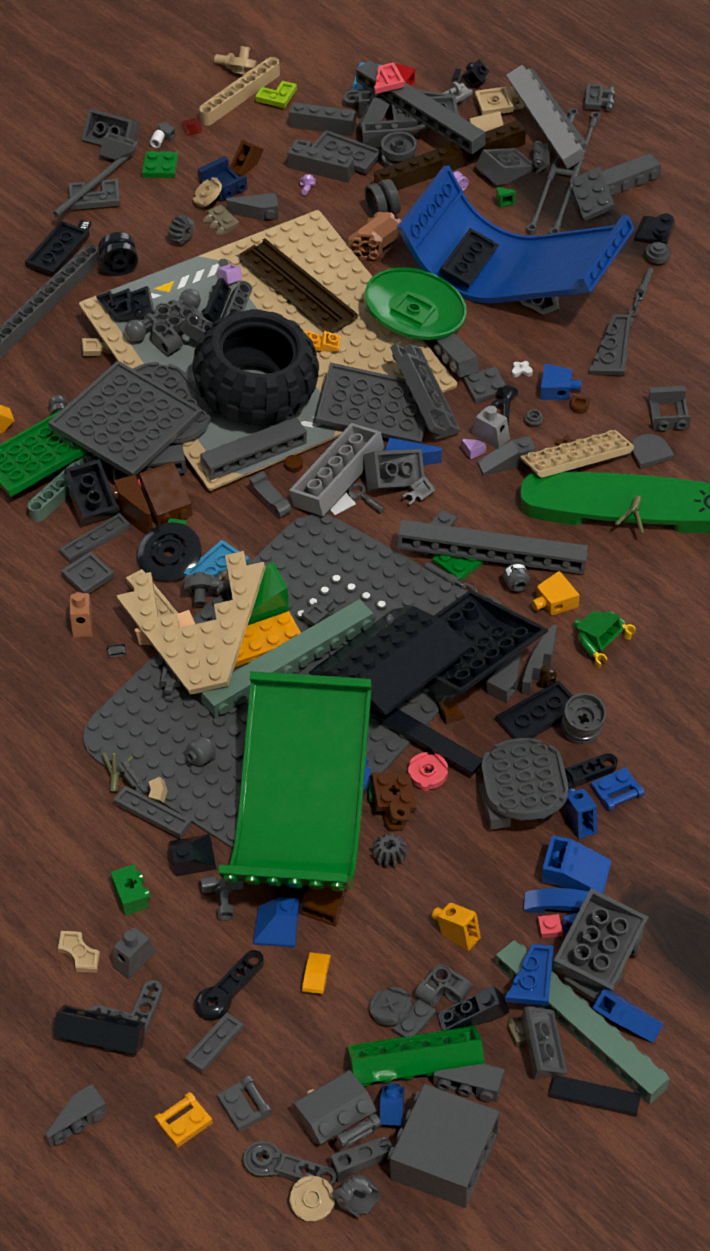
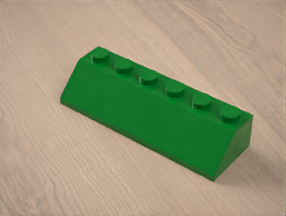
M475 1026L347 1045L351 1072L362 1086H368L372 1082L378 1081L388 1083L397 1078L412 1079L416 1075L422 1074L432 1076L435 1071L485 1064L482 1039Z

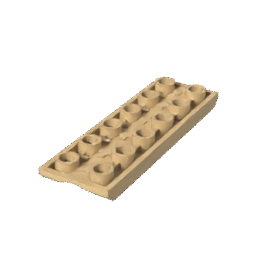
M610 430L603 434L592 435L585 439H577L574 442L563 443L556 447L530 452L527 455L520 456V459L538 476L543 478L631 453L634 445L616 430Z

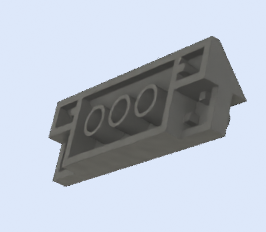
M396 343L390 347L393 353L392 357L398 363L399 371L406 380V386L411 390L412 398L420 409L419 413L425 419L426 427L433 433L434 438L439 439L461 432L421 348L413 344H409L406 348Z

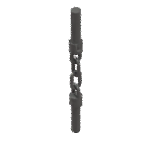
M653 268L647 269L642 283L635 294V302L628 311V314H631L630 329L634 323L633 316H636L638 313L640 300L644 298L648 290V284L654 272Z
M430 562L425 564L424 568L450 582L452 586L458 585L461 587V590L466 589L465 585L477 592V588L471 584L459 582V577L445 572ZM485 595V596H484V597L489 598V599H491L492 601H494V602H496V603H498V604L504 606L502 602L496 600L495 598H493V597H491V596H489V595Z

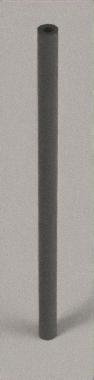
M134 151L115 160L54 210L53 215L58 217L131 157Z

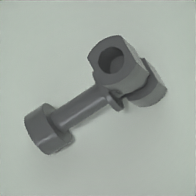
M215 876L201 877L202 893L215 892L217 896H220L221 906L217 909L218 918L223 921L233 919L235 916L234 907L229 905L228 895L231 893V890L243 889V881H239L238 884L226 883L224 879H216Z

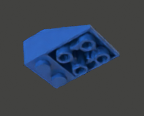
M552 835L542 869V883L588 892L592 888L603 894L612 860L572 839Z

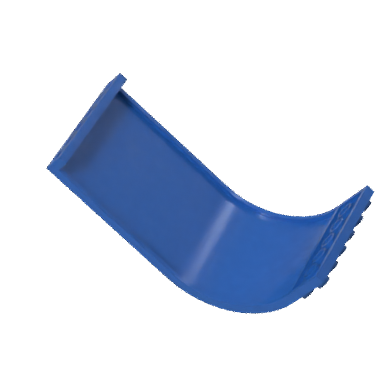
M449 165L443 166L397 226L411 255L423 271L435 274L449 282L459 291L463 299L487 304L591 293L635 229L629 216L622 215L617 224L613 226L535 236L519 235L506 231L489 222L471 205ZM472 228L496 242L499 246L472 285L467 289L441 274L439 270L467 231Z

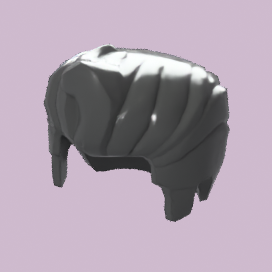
M360 1174L352 1176L341 1187L333 1191V1196L337 1200L338 1205L361 1218L359 1214L370 1213L375 1204L380 1200L378 1187L370 1179Z

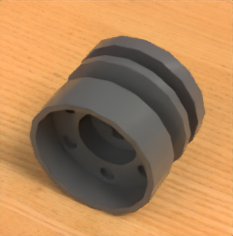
M579 693L568 700L561 721L562 732L568 740L580 745L590 744L597 740L601 734L606 717V708L601 699L593 694Z

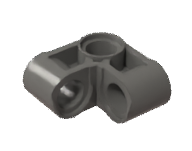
M438 965L419 984L414 995L431 1007H434L439 1002L442 995L456 1004L467 996L473 986L469 980L460 976L448 966ZM437 977H444L446 979L440 980Z

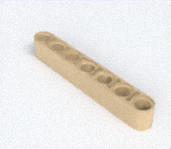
M275 57L267 58L199 107L201 124L208 126L215 123L257 93L261 87H265L280 76L279 59Z

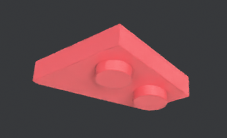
M394 62L378 66L376 85L374 87L375 94L405 87V81Z

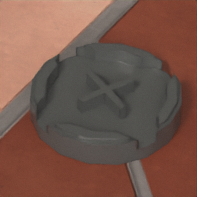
M389 987L388 990L378 991L372 997L369 1004L373 1019L381 1025L388 1026L403 1022L411 1014L413 1008L408 992L398 987Z

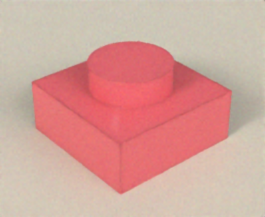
M559 914L538 916L541 939L562 936L563 931Z

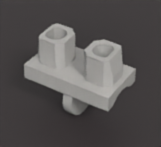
M453 82L451 83V89L444 92V94L455 95L456 103L467 102V97L472 95V90L467 89L463 83Z

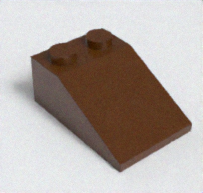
M136 475L114 480L115 488L112 490L115 499H117L118 511L121 512V515L131 525L146 535L153 529L152 517Z

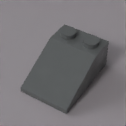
M516 148L483 150L475 166L482 175L487 176L491 180V183L498 186L508 184L536 168Z
M422 449L374 451L363 455L368 491L407 488L425 476Z

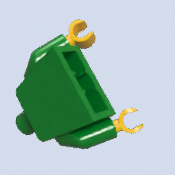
M593 611L585 619L578 618L574 623V628L578 632V640L588 654L594 656V664L597 668H601V662L598 660L603 661L604 664L607 661L606 655L597 651L602 652L623 630V637L627 640H630L635 633V626L631 624L625 625V621L614 612Z

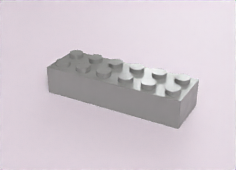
M351 423L289 490L293 506L324 516L365 470L363 455L384 449L381 432Z

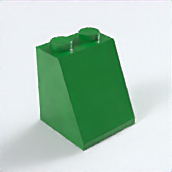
M274 561L265 565L266 569L248 625L289 611L288 588Z

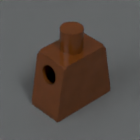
M323 887V890L310 888L299 902L300 915L336 927L344 903V891H333L332 888Z

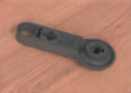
M255 1142L244 1153L245 1167L255 1176L278 1175L298 1182L303 1177L315 1175V1171H317V1177H321L324 1174L332 1177V1181L329 1183L332 1188L336 1184V1173L330 1167L283 1153L270 1142ZM266 1155V1159L260 1162L259 1157ZM306 1168L308 1169V1173H306L305 1176L301 1175V1171H304V1169Z

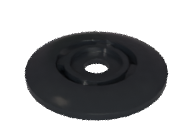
M174 522L161 524L151 529L141 540L137 553L138 563L145 573L151 572L155 581L165 583L178 581L185 577L184 572L187 569L194 567L199 562L202 546L196 532L187 525ZM176 537L182 539L186 543V546H183L182 543ZM167 548H174L175 552L172 556L167 557L164 555V551ZM156 558V560H157L161 565H164V567L159 566V565H157L156 563H154L153 559Z

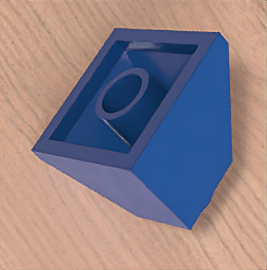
M277 897L258 907L253 945L295 948L300 916L299 899Z

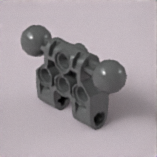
M185 289L180 294L178 301L171 300L166 304H158L155 310L144 315L143 321L136 319L126 324L124 329L126 337L134 342L141 341L145 337L147 330L150 329L152 331V342L163 353L169 355L183 346V341L179 335L182 333L180 326L190 313L203 317L196 310L201 302L200 294L194 289Z

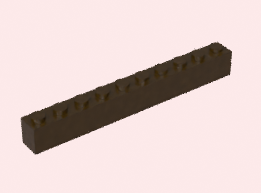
M516 120L486 131L485 146L473 154L452 143L374 171V183L379 184L380 181L389 178L394 183L397 191L436 177L443 166L449 165L453 171L478 162L483 150L517 148L525 145L526 129Z

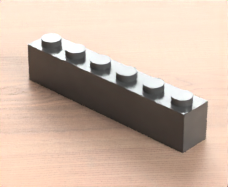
M295 417L201 453L200 466L211 481L306 444L307 431L298 418Z

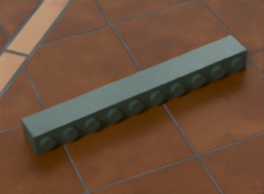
M360 599L234 671L229 686L201 692L203 705L215 718L227 713L231 708L249 699L250 671L292 674L370 628L374 624L373 612Z
M515 940L496 954V967L514 981L528 953L527 948L522 944H518ZM551 972L549 1005L539 1006L543 1009L554 1010L556 1021L633 1091L641 1094V1098L649 1105L668 1089L669 1077L663 1069L657 1068L647 1055L637 1050L633 1042L626 1040L616 1027H611L600 1013L590 1008L586 1000L580 999L574 994L570 986L564 985L558 976Z

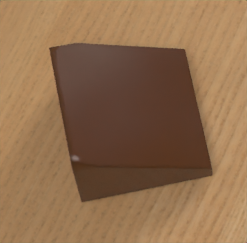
M439 702L440 712L446 724L465 719L458 702Z

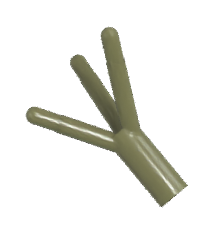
M636 495L634 497L631 508L615 524L619 525L633 512L635 513L640 533L643 534L644 530L638 511L642 499L640 496Z
M103 752L102 756L111 774L110 792L116 793L118 792L119 776L121 774L120 770L117 771L116 754L112 753L111 766L106 753ZM129 756V758L126 761L130 763L133 759V756Z

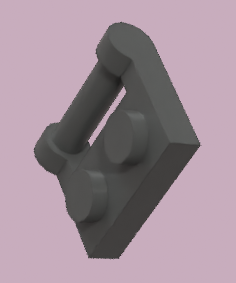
M251 1076L243 1078L238 1084L217 1094L219 1102L238 1132L269 1117L273 1113L271 1106L265 1103L256 1089L255 1081ZM246 1090L249 1092L259 1111L254 1113L242 1092Z
M373 1114L369 1116L368 1120L359 1123L353 1129L337 1134V1141L334 1144L337 1153L374 1133L381 1126L378 1116Z

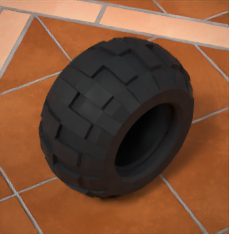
M250 309L229 313V315L219 318L207 328L194 350L193 373L200 396L207 401L208 406L212 410L236 423L262 426L263 424L282 422L287 417L296 415L304 408L317 385L319 362L312 340L297 323L286 319L279 313L263 311L261 309ZM259 366L273 373H251L238 367Z

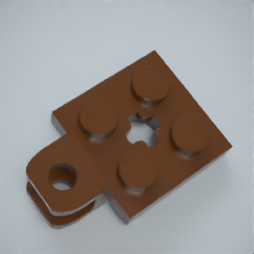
M372 772L370 781L376 811H385V824L389 830H404L406 822L410 819V812H415L417 808L411 775L408 773ZM389 790H395L397 792L396 795H393V792H389ZM392 820H393V821H398L399 824H398V825L393 824Z

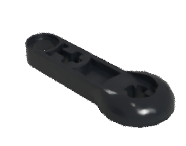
M606 753L565 768L568 790L615 772L618 764L617 757L611 753ZM608 760L613 762L614 765L606 766L603 762Z
M258 950L247 952L215 986L205 988L199 992L194 1004L196 1012L201 1017L210 1020L224 1016L230 1009L232 999L264 966L263 954ZM252 957L260 959L257 964H250L248 961ZM244 972V977H237V973L241 975ZM209 1002H210V1003L216 1002V1006H215V1005L209 1006Z

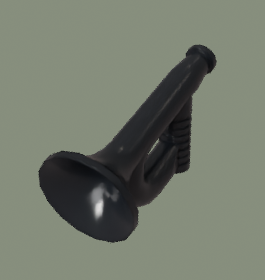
M504 385L497 389L498 396L503 399L493 401L490 406H495L496 408L499 406L503 407L502 415L507 418L509 426L510 403L513 398L517 397L518 390L514 386Z

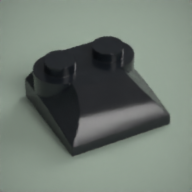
M668 213L661 214L658 217L643 216L634 241L649 244L660 242L668 245L676 220Z

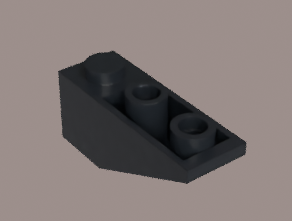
M492 985L437 1014L442 1030H449L492 1022L510 1013L507 1002H505L504 994Z

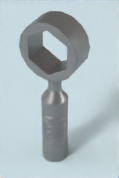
M354 483L349 487L351 499H365L366 503L378 512H384V506L365 495L364 485ZM360 490L362 492L355 494L353 491Z

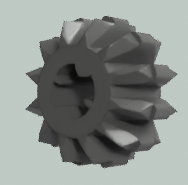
M185 215L175 216L174 220H171V225H169V238L178 244L187 243L188 239H191V235L194 234V221Z
M384 833L383 838L377 836L376 842L373 844V857L377 859L379 865L385 863L386 868L389 864L396 867L397 863L402 864L407 856V844L405 841H402L401 835L395 837L394 833L391 836H387Z

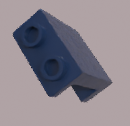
M225 156L197 169L198 181L201 184L207 179L209 181L212 180L211 178L213 177L221 182L222 189L216 198L219 202L247 190V177L245 175L239 177L229 167L228 158Z

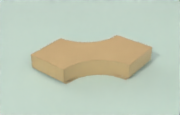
M61 931L58 952L67 954L74 960L76 972L97 973L100 951L91 949L83 942L82 932Z

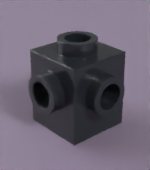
M479 59L476 62H470L465 67L466 71L461 76L473 88L485 82L489 70Z

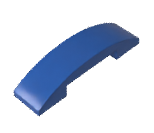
M545 888L525 892L524 912L545 914V909L579 912L589 892L568 888Z

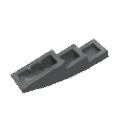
M552 625L533 651L525 671L522 694L530 695L532 681H540L542 666L551 667L557 625Z

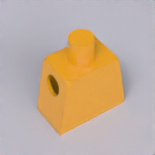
M559 571L537 586L536 599L531 601V605L535 611L544 608L549 615H555L579 607L580 594Z
M449 903L444 909L439 907L434 909L432 918L439 922L441 934L469 952L481 938L476 912L454 903Z

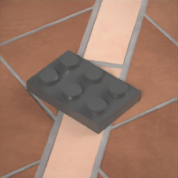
M600 166L570 179L585 221L616 208Z

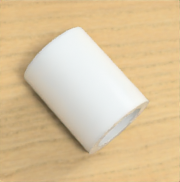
M161 130L154 132L150 140L152 147H160L165 137L164 132Z

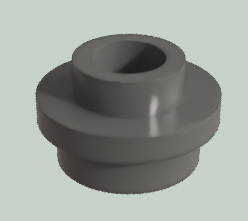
M531 409L525 415V421L529 425L537 426L542 423L543 416L539 410Z

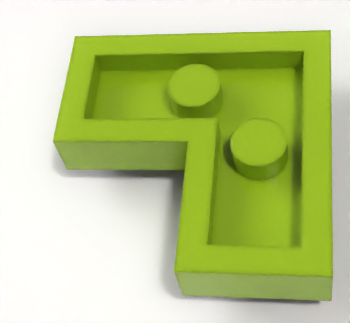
M282 81L277 90L261 87L255 96V101L285 108L296 92L297 84Z

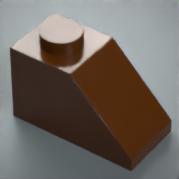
M242 140L230 168L240 176L245 175L258 164L264 149L251 142Z

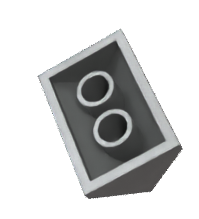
M530 1006L525 1007L521 1019L533 1078L540 1079L567 1074L554 1010Z

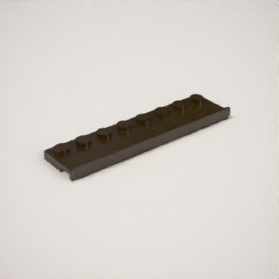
M266 238L257 246L254 244L239 254L241 261L327 332L334 333L352 320L358 319V314Z

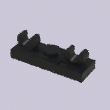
M219 278L216 285L211 287L213 291L209 292L208 304L201 311L203 317L212 323L220 318L231 293V288L224 278Z

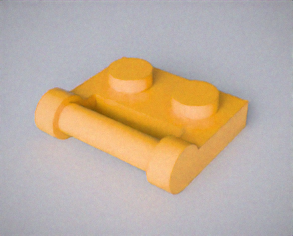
M190 1091L184 1095L182 1100L162 1114L158 1113L153 1116L157 1125L177 1148L213 1123L210 1115L198 1103ZM188 1105L192 1108L171 1124L166 1122Z

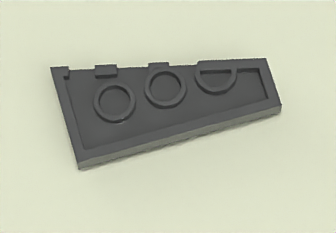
M613 314L606 330L605 338L602 339L600 349L596 353L593 365L590 367V375H625L631 314Z

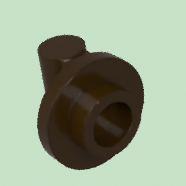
M546 665L542 666L540 684L543 687H547L555 683L557 673L554 670H549V667Z

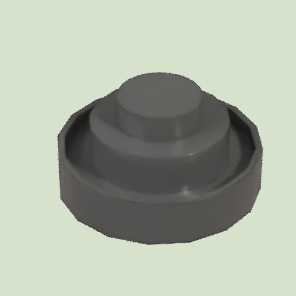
M657 242L647 246L646 258L650 262L662 264L670 259L671 249L668 245Z

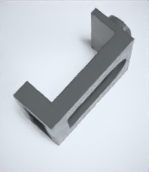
M685 386L649 388L648 401L654 431L690 429L691 415H688ZM676 404L678 415L661 416L659 405Z

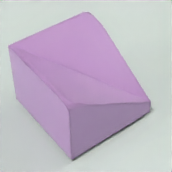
M229 264L217 269L218 278H224L227 284L242 280L241 268L239 266Z
M472 439L461 440V448L470 460L486 453L485 443Z

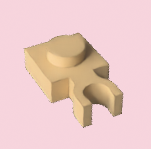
M82 338L83 356H100L101 352L112 354L105 342H100L99 338Z

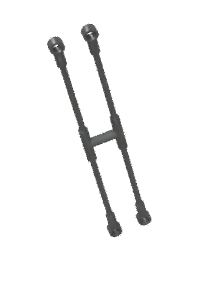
M575 108L569 109L568 117L572 124L578 118V110ZM598 112L591 113L589 131L585 139L587 146L592 131L600 121V113ZM583 149L584 151L581 152L582 155H583V157H584V154H585L586 149ZM556 154L536 213L532 217L531 223L527 225L528 235L536 234L538 216L554 175L571 177L570 179L577 177L582 166V160L575 164L574 170L557 168L560 157ZM570 181L558 219L555 221L553 228L550 229L549 234L559 233L561 220L572 191Z

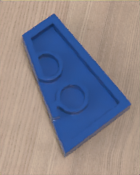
M531 945L522 963V967L505 997V1002L549 1005L554 946Z

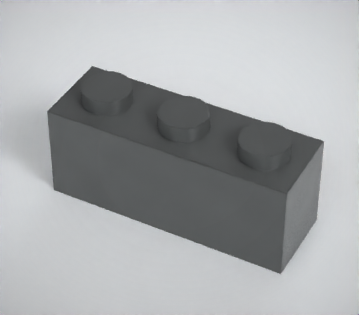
M455 333L444 338L435 339L434 351L436 355L442 358L443 362L451 368L452 372H455L459 377H463L479 371L477 355Z

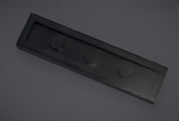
M554 1075L550 1098L637 1117L641 1094Z

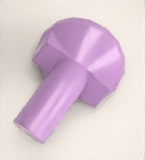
M303 175L300 178V185L303 187L302 195H307L311 186H315L316 179L312 175Z

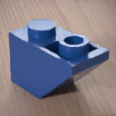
M396 1083L383 1086L380 1099L381 1125L402 1126L405 1087H400Z

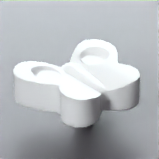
M514 362L512 376L515 378L521 374L529 377L532 376L533 370L529 367V362Z

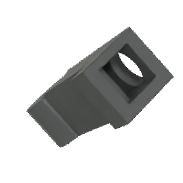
M263 471L249 478L250 491L273 515L281 518L291 512L288 500L283 498L267 480V475Z
M382 1137L331 1155L330 1167L336 1173L337 1182H343L347 1176L373 1165L389 1161L388 1155L392 1144L388 1137Z

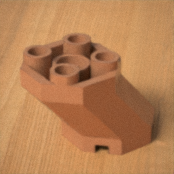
M377 212L372 219L371 217L368 219L366 225L349 236L348 247L359 260H376L385 246L401 236L397 229L401 220L394 218L395 215L390 212Z

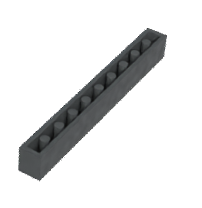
M369 60L356 68V82L375 93L374 87L376 85L379 65ZM406 82L405 87L377 94L470 154L485 146L486 132Z
M401 520L397 545L399 549L506 564L517 563L528 567L584 574L588 545Z

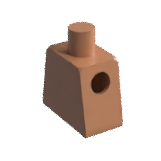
M77 592L70 595V618L73 638L92 637V604L90 594ZM79 617L84 618L85 622L79 623Z

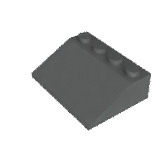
M591 888L553 961L552 969L570 978L612 991L649 917Z

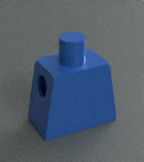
M544 364L540 400H567L570 396V390L581 391L582 380L572 379L571 369Z
M569 789L568 798L565 803L566 815L578 839L597 834V805L585 789L577 791Z

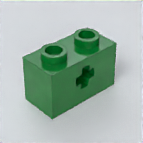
M134 864L111 872L112 883L125 916L149 908L148 899H151L147 887L143 888L142 883H144L142 873L141 871L137 872Z

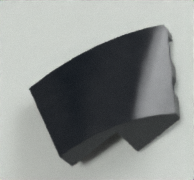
M148 286L135 291H131L128 288L115 294L110 290L96 296L97 300L118 320H144V315L154 310L151 291Z

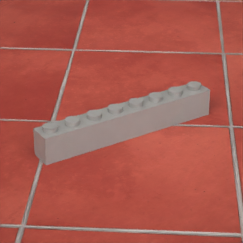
M521 65L508 73L506 76L566 168L568 169L583 160L584 157L581 152L584 150L580 143H575L576 138L572 132H568L569 128L565 121H560L562 117L558 111L554 112L553 109L555 107L551 100H546L548 97L543 89L540 91L539 88L541 86L536 79H532L534 76L530 69L526 70Z

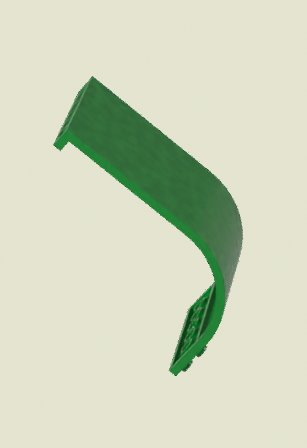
M250 671L251 685L236 838L230 865L219 864L218 873L226 880V883L232 884L244 881L249 885L268 883V886L274 887L286 884L291 888L310 886L311 889L323 890V887L332 888L333 891L351 889L359 848L372 681L371 679Z

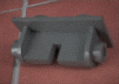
M535 141L533 144L535 152L533 164L536 166L537 174L550 165L549 142L544 145L540 141Z

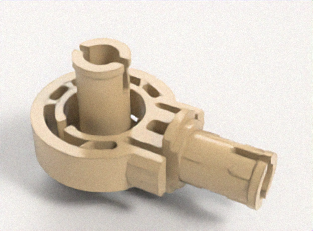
M240 46L239 57H234L233 53H229L227 56L216 54L214 57L215 64L226 65L234 73L243 75L255 68L257 61L248 59L250 48Z

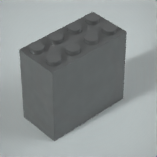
M424 1084L422 1090H418L415 1095L413 1110L409 1109L406 1115L405 1122L407 1123L405 1127L400 1128L398 1132L396 1147L392 1146L390 1149L388 1170L391 1172V1180L466 1208L498 1136L500 1111Z

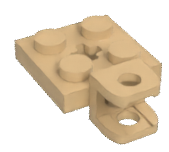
M507 87L475 91V97L482 115L499 111L500 113L513 112L514 110L524 108L525 105L518 94L515 93L516 91L513 87H509L508 90Z

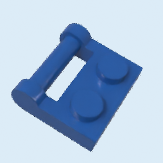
M626 767L591 782L592 790L608 811L634 797L644 796L642 786L638 785ZM628 789H631L630 791H628V792H626V793H623V794H621V795H619V796H617V797H614V798H612V799L610 798V797L615 796V795H617V794H619V793H621V792H624V791H626V790H628Z

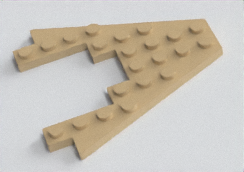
M244 551L225 555L233 600L214 604L216 620L180 628L177 613L158 617L151 572L132 576L134 591L117 595L120 604L190 695L229 686L266 569L264 562L247 565Z

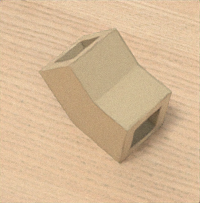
M158 777L149 781L151 790L148 797L154 801L164 803L168 790L164 779Z

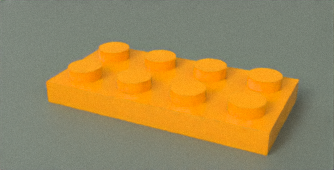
M289 611L247 626L235 667L252 662L301 633Z

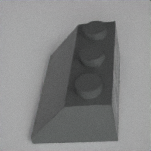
M89 108L81 140L102 145L103 138L107 132L135 140L140 122Z
M350 1070L293 1102L312 1142L318 1144L324 1143L377 1111L367 1090Z

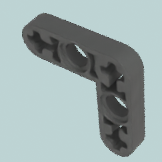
M156 980L146 982L132 1014L101 1005L92 1006L89 1010L139 1021L140 1018L142 1019L141 1022L146 1023L145 1036L163 995L162 986ZM153 988H154V989H156V991H154V992L152 993V996H151L152 1000H151V999H149V998H150V993H149V991H152ZM148 1005L151 1007V1010L147 1013H142L140 1008Z

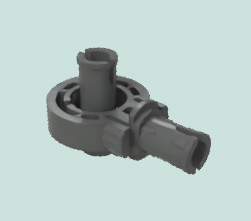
M195 572L184 578V593L194 597L195 606L206 605V596L212 594L219 596L221 592H231L229 580H221L219 577H213L204 572Z

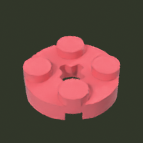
M428 752L420 753L411 759L408 774L411 775L412 783L426 792L441 786L448 779V765L446 760L438 754L428 755ZM424 769H432L431 773H425Z

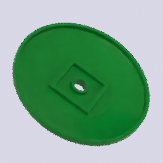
M392 268L379 272L369 280L364 292L365 305L373 318L385 328L409 338L434 340L450 336L461 328L466 318V304L459 291L443 278L420 269Z

